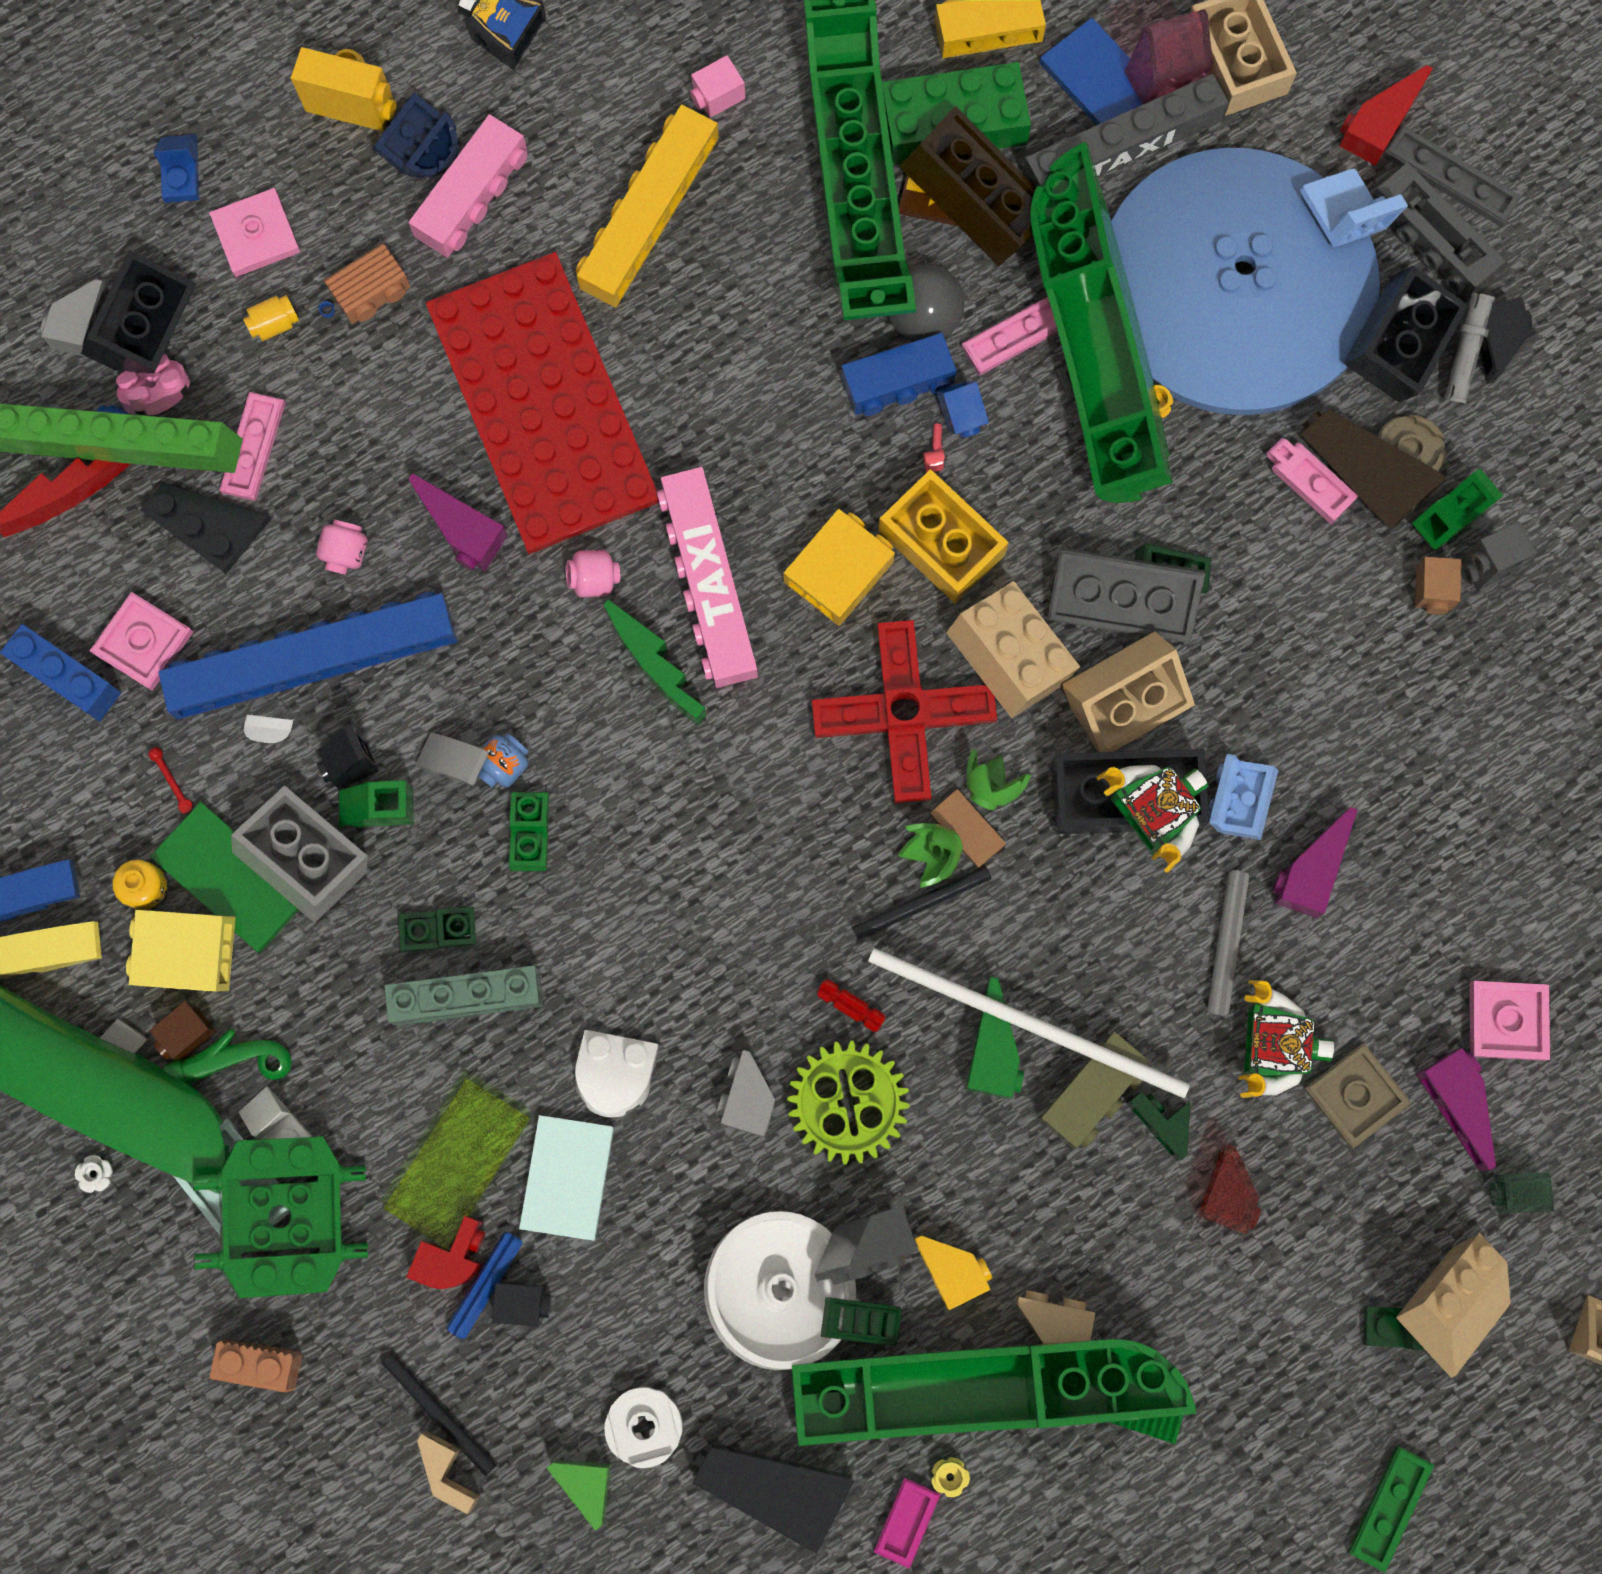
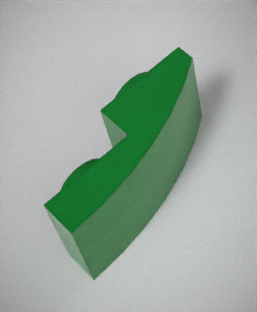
M512 792L509 822L511 830L510 871H547L548 792Z

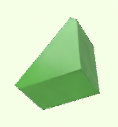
M556 1459L547 1467L548 1471L596 1531L605 1522L611 1464Z

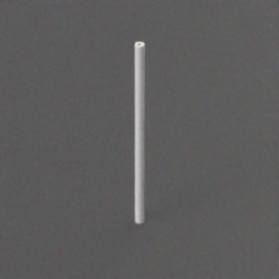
M876 948L873 949L868 962L1179 1097L1185 1098L1189 1090L1190 1084Z

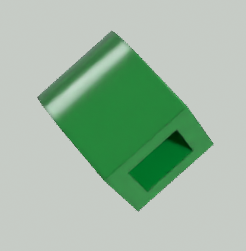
M1480 468L1466 478L1451 493L1436 501L1412 524L1430 546L1437 550L1477 521L1504 495Z

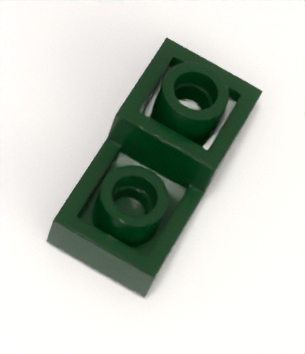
M474 907L436 909L435 912L403 913L397 915L399 953L476 945Z

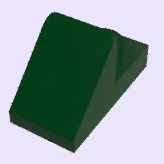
M1139 1092L1126 1103L1176 1161L1183 1160L1188 1155L1190 1101L1183 1103L1167 1118L1162 1115L1165 1111L1164 1107L1152 1094L1145 1096L1143 1092Z
M1364 1306V1345L1425 1350L1396 1318L1403 1308Z

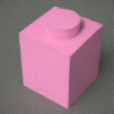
M728 56L691 74L693 89L690 90V96L695 106L699 110L704 108L710 118L746 99L745 82Z

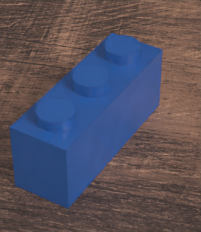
M943 333L841 365V379L854 415L864 413L865 416L875 415L881 412L884 406L895 402L898 405L911 403L918 398L917 395L931 391L932 394H936L937 390L949 387L955 383L957 372Z
M23 624L20 625L0 651V654L99 722L121 694L119 690Z

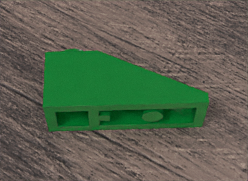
M990 977L985 996L1005 1004L998 978ZM982 1011L965 1090L1010 1100L1013 1097V1092L1020 1093L1024 1078V1071L1018 1070L1020 1059L1011 1025L1009 1022Z

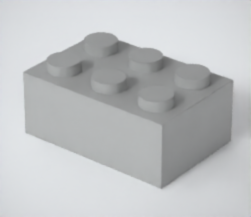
M285 785L231 835L232 853L314 923L367 872L368 855Z

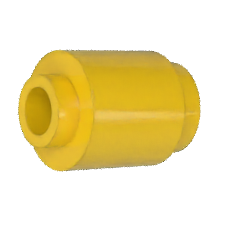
M276 295L247 308L249 316L243 318L252 338L260 336L262 342L292 329V324L299 321L287 295L278 298Z

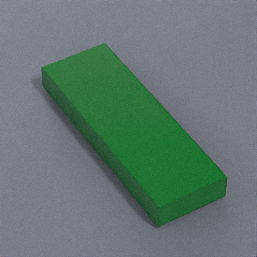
M1396 1445L1347 1553L1386 1573L1434 1468V1464Z

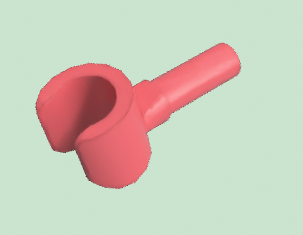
M939 423L933 425V451L923 453L926 473L930 469L933 472H938L944 468L945 454L941 445L942 424Z

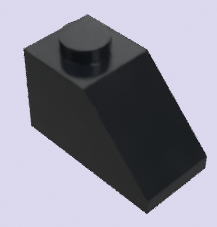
M1523 299L1492 304L1486 329L1489 330L1488 336L1483 337L1480 348V356L1487 384L1496 381L1531 332L1532 316L1525 309Z
M351 724L343 727L318 749L322 759L321 762L317 763L320 774L325 783L331 781L338 789L379 772L366 740Z

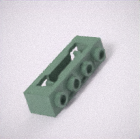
M535 965L384 985L388 1023L394 1026L544 1007L540 970Z

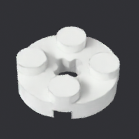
M652 1387L633 1388L623 1393L611 1406L605 1421V1438L612 1453L623 1462L637 1468L654 1467L666 1461L678 1447L683 1432L682 1415L675 1401L664 1391ZM639 1416H645L647 1421H653L655 1424V1428L650 1430V1437L643 1438L640 1432L635 1433L633 1430V1426L639 1423Z

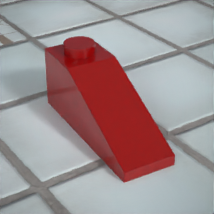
M1428 65L1422 67L1363 103L1357 115L1349 113L1339 131L1344 134L1339 147L1376 166L1433 68Z

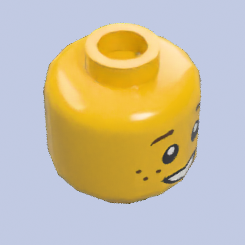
M141 859L130 860L122 864L115 872L112 880L116 898L124 905L137 910H149L157 906L164 899L167 892V879L163 871L154 864Z

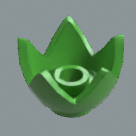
M972 748L966 768V783L971 791L970 799L986 809L996 810L998 805L1005 806L1018 798L1025 790L1031 775L1024 774L1006 783L1003 755H999L986 764L978 766V751Z
M927 822L905 826L908 832H915L917 834L906 843L898 856L927 863L920 881V888L948 879L956 869L963 850L959 835L954 830L936 823Z

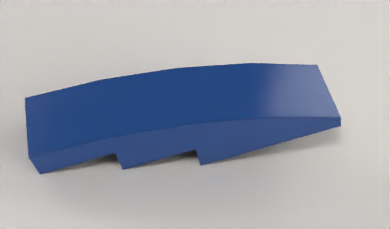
M68 859L1 877L0 922L16 919L18 915L47 909L50 904L79 898L80 893L74 861Z

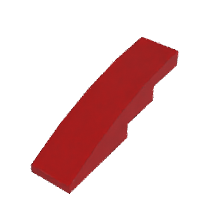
M76 458L52 482L41 473L0 511V534L3 537H8L40 525L75 507L105 487L131 464L95 459L87 467L79 458Z

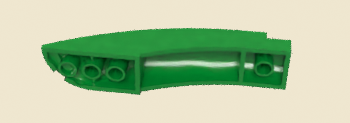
M1084 142L1060 156L1049 167L1051 173L1044 180L1042 186H1037L1031 204V226L1043 285L1053 312L1075 395L1095 494L1106 502L1126 503L1141 500L1142 492L1173 483L1168 462L1170 454L1127 276L1088 144Z
M1124 1339L1044 1343L798 1364L792 1365L791 1369L798 1446L945 1433L1050 1428L1196 1414L1192 1393L1179 1370L1153 1348Z

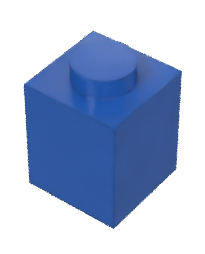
M966 380L936 391L948 432L955 435L959 434L960 438L979 433L981 431L979 426L989 423L976 381Z

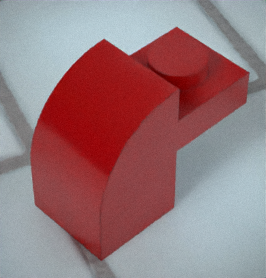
M464 1216L451 1250L429 1241H421L406 1278L435 1289L453 1288L471 1280L483 1264L469 1258L471 1251L476 1254L478 1253L485 1238L486 1232L481 1230L483 1221L471 1216Z

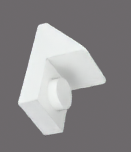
M268 1086L238 1112L255 1139L313 1137Z

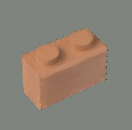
M384 243L323 280L330 294L351 324L358 320L360 322L369 320L375 315L377 308L387 302L394 303L399 301L406 294V290L410 288L405 273Z
M233 1338L221 1340L216 1344L210 1379L285 1393L290 1392L296 1388L302 1353L300 1350L293 1351L292 1349H279L277 1346L256 1345L255 1342L234 1341Z

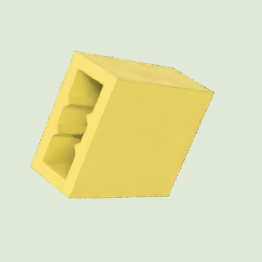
M135 910V917L131 920L129 928L130 937L133 939L132 953L129 955L126 963L129 985L214 992L229 991L236 917Z

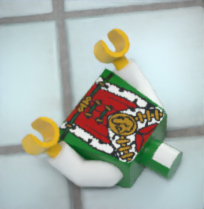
M1156 765L1128 766L1121 769L1110 767L1096 777L1097 780L1105 779L1110 785V788L1105 790L1104 794L1109 796L1115 792L1111 798L1115 806L1149 850L1152 860L1154 861L1157 857L1165 859L1168 866L1164 871L1166 873L1169 872L1181 860V856L1189 850L1199 827L1196 814L1201 810V807L1194 796L1208 787L1206 779L1197 769L1192 770L1180 779L1171 767H1166L1162 770Z
M1249 980L1248 983L1255 987V995H1245L1244 1000L1246 1002L1260 1003L1261 1005L1254 1004L1248 1007L1243 1075L1238 1077L1239 1080L1244 1079L1248 1083V1091L1240 1093V1096L1242 1098H1249L1261 1095H1278L1298 1085L1302 1075L1311 1073L1312 1060L1331 1062L1334 1053L1333 1039L1314 1037V1020L1306 1018L1302 1008L1284 994L1273 990L1267 981Z

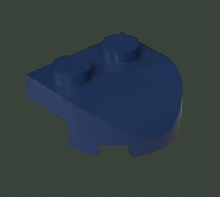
M414 92L373 146L372 150L401 173L416 178H427L435 176L449 167L458 153L459 144L456 125L446 112L443 115L440 114Z

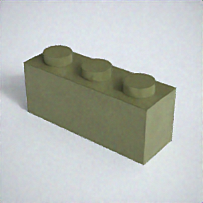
M1116 1032L1111 1033L1101 1045L1144 1065L1150 1062ZM1090 1058L1038 1120L1072 1149H1076L1080 1144L1086 1148L1100 1132L1095 1126L1104 1115L1111 1119L1124 1103L1120 1096L1128 1087L1134 1091L1143 1080Z

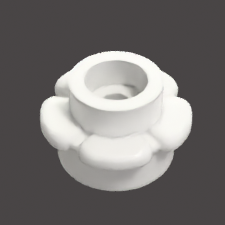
M99 1155L87 1156L84 1162L79 1163L75 1169V1178L79 1181L80 1189L88 1193H92L94 1190L103 1191L111 1182L112 1165L108 1160H102ZM93 1170L97 1172V1175L94 1178H92L90 1175L91 1171Z

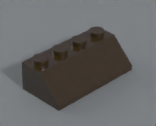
M955 106L899 167L1000 266L1021 248L1033 233L1031 226V204L1036 187Z

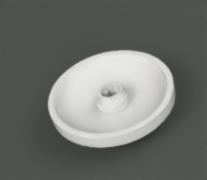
M792 1212L762 1213L732 1228L714 1249L704 1279L706 1311L713 1329L720 1340L742 1360L760 1368L790 1370L792 1365L813 1363L821 1359L840 1342L841 1339L820 1336L825 1298L856 1300L855 1280H849L833 1285L831 1278L816 1281L815 1272L832 1236V1233L820 1223ZM841 1307L838 1330H841L842 1328V1320L844 1313L843 1307Z

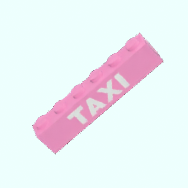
M703 467L661 477L663 489L658 490L657 495L662 512L669 510L672 523L665 525L670 544H678L681 556L674 557L679 578L687 577L689 590H685L683 593L688 612L696 611L698 623L692 625L697 646L705 645L708 656L701 659L706 680L713 678L715 687L719 688L758 678L755 659Z

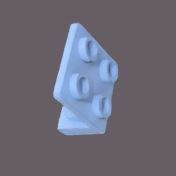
M1349 169L1305 184L1300 189L1303 198L1333 248L1386 230L1408 207L1401 194L1388 199L1385 196H1381L1374 200L1355 169Z

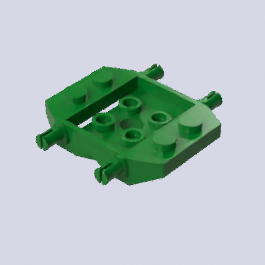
M323 1136L236 1141L220 1171H217L215 1174H193L192 1182L208 1181V1183L192 1184L193 1191L209 1189L219 1191L221 1218L220 1250L213 1253H194L193 1260H210L209 1262L194 1263V1270L218 1268L238 1298L327 1292L342 1261H345V1259L368 1258V1251L353 1252L356 1249H368L367 1242L349 1244L341 1242L340 1184L351 1181H366V1174L351 1175V1173L366 1172L365 1165L344 1167L339 1165ZM317 1176V1182L240 1186V1180ZM275 1206L285 1207L290 1214V1220L283 1228H275L269 1222V1213ZM319 1248V1253L242 1258V1253Z

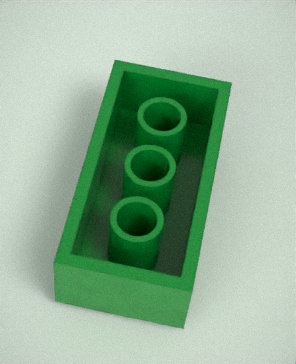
M1019 62L882 82L893 164L902 163L955 106L998 149L1028 144L1031 122Z

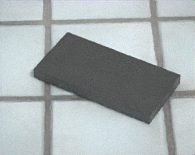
M1060 547L1047 620L1147 636L1155 631L1164 639L1191 643L1205 571Z

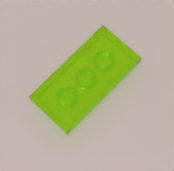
M466 1078L383 1209L445 1249H449L456 1238L464 1216H470L531 1118Z

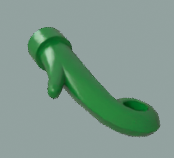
M229 1029L217 1041L199 1053L186 1059L181 1058L165 1063L164 1071L192 1086V1083L258 1056L257 1063L260 1073L267 1079L279 1080L288 1074L292 1061L288 1050L280 1043L270 1040H255L227 1046L235 1035V1031ZM269 1055L277 1057L280 1067L278 1069H271L267 1065Z

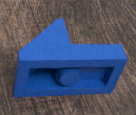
M197 135L161 137L154 149V155L161 165L162 199L165 203L200 200Z

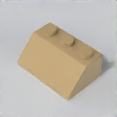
M1155 631L1062 684L1071 710L1097 752H1115L1195 706L1177 650Z
M1481 1233L1469 1238L1448 1252L1396 1317L1451 1378L1457 1375L1511 1304L1506 1260Z

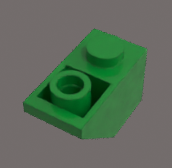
M406 780L367 782L339 790L340 828L414 825V790Z

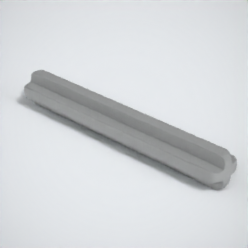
M1231 870L1227 877L1207 1008L1208 1013L1217 1016H1226L1229 1013L1249 882V874L1239 870Z

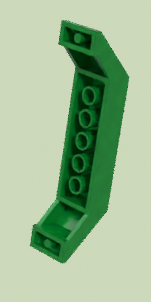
M803 0L810 95L834 286L843 320L916 313L912 275L909 273L905 260L881 79L875 0Z

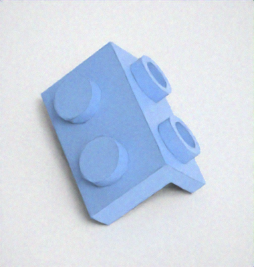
M1233 754L1226 755L1224 764H1220L1217 770L1216 782L1218 789L1216 797L1212 798L1208 805L1209 822L1217 832L1261 840L1278 774L1277 768L1270 765L1239 761Z

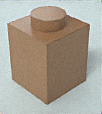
M1425 556L1416 566L1415 608H1426V613L1433 615L1446 614L1448 610H1452L1461 601V559Z

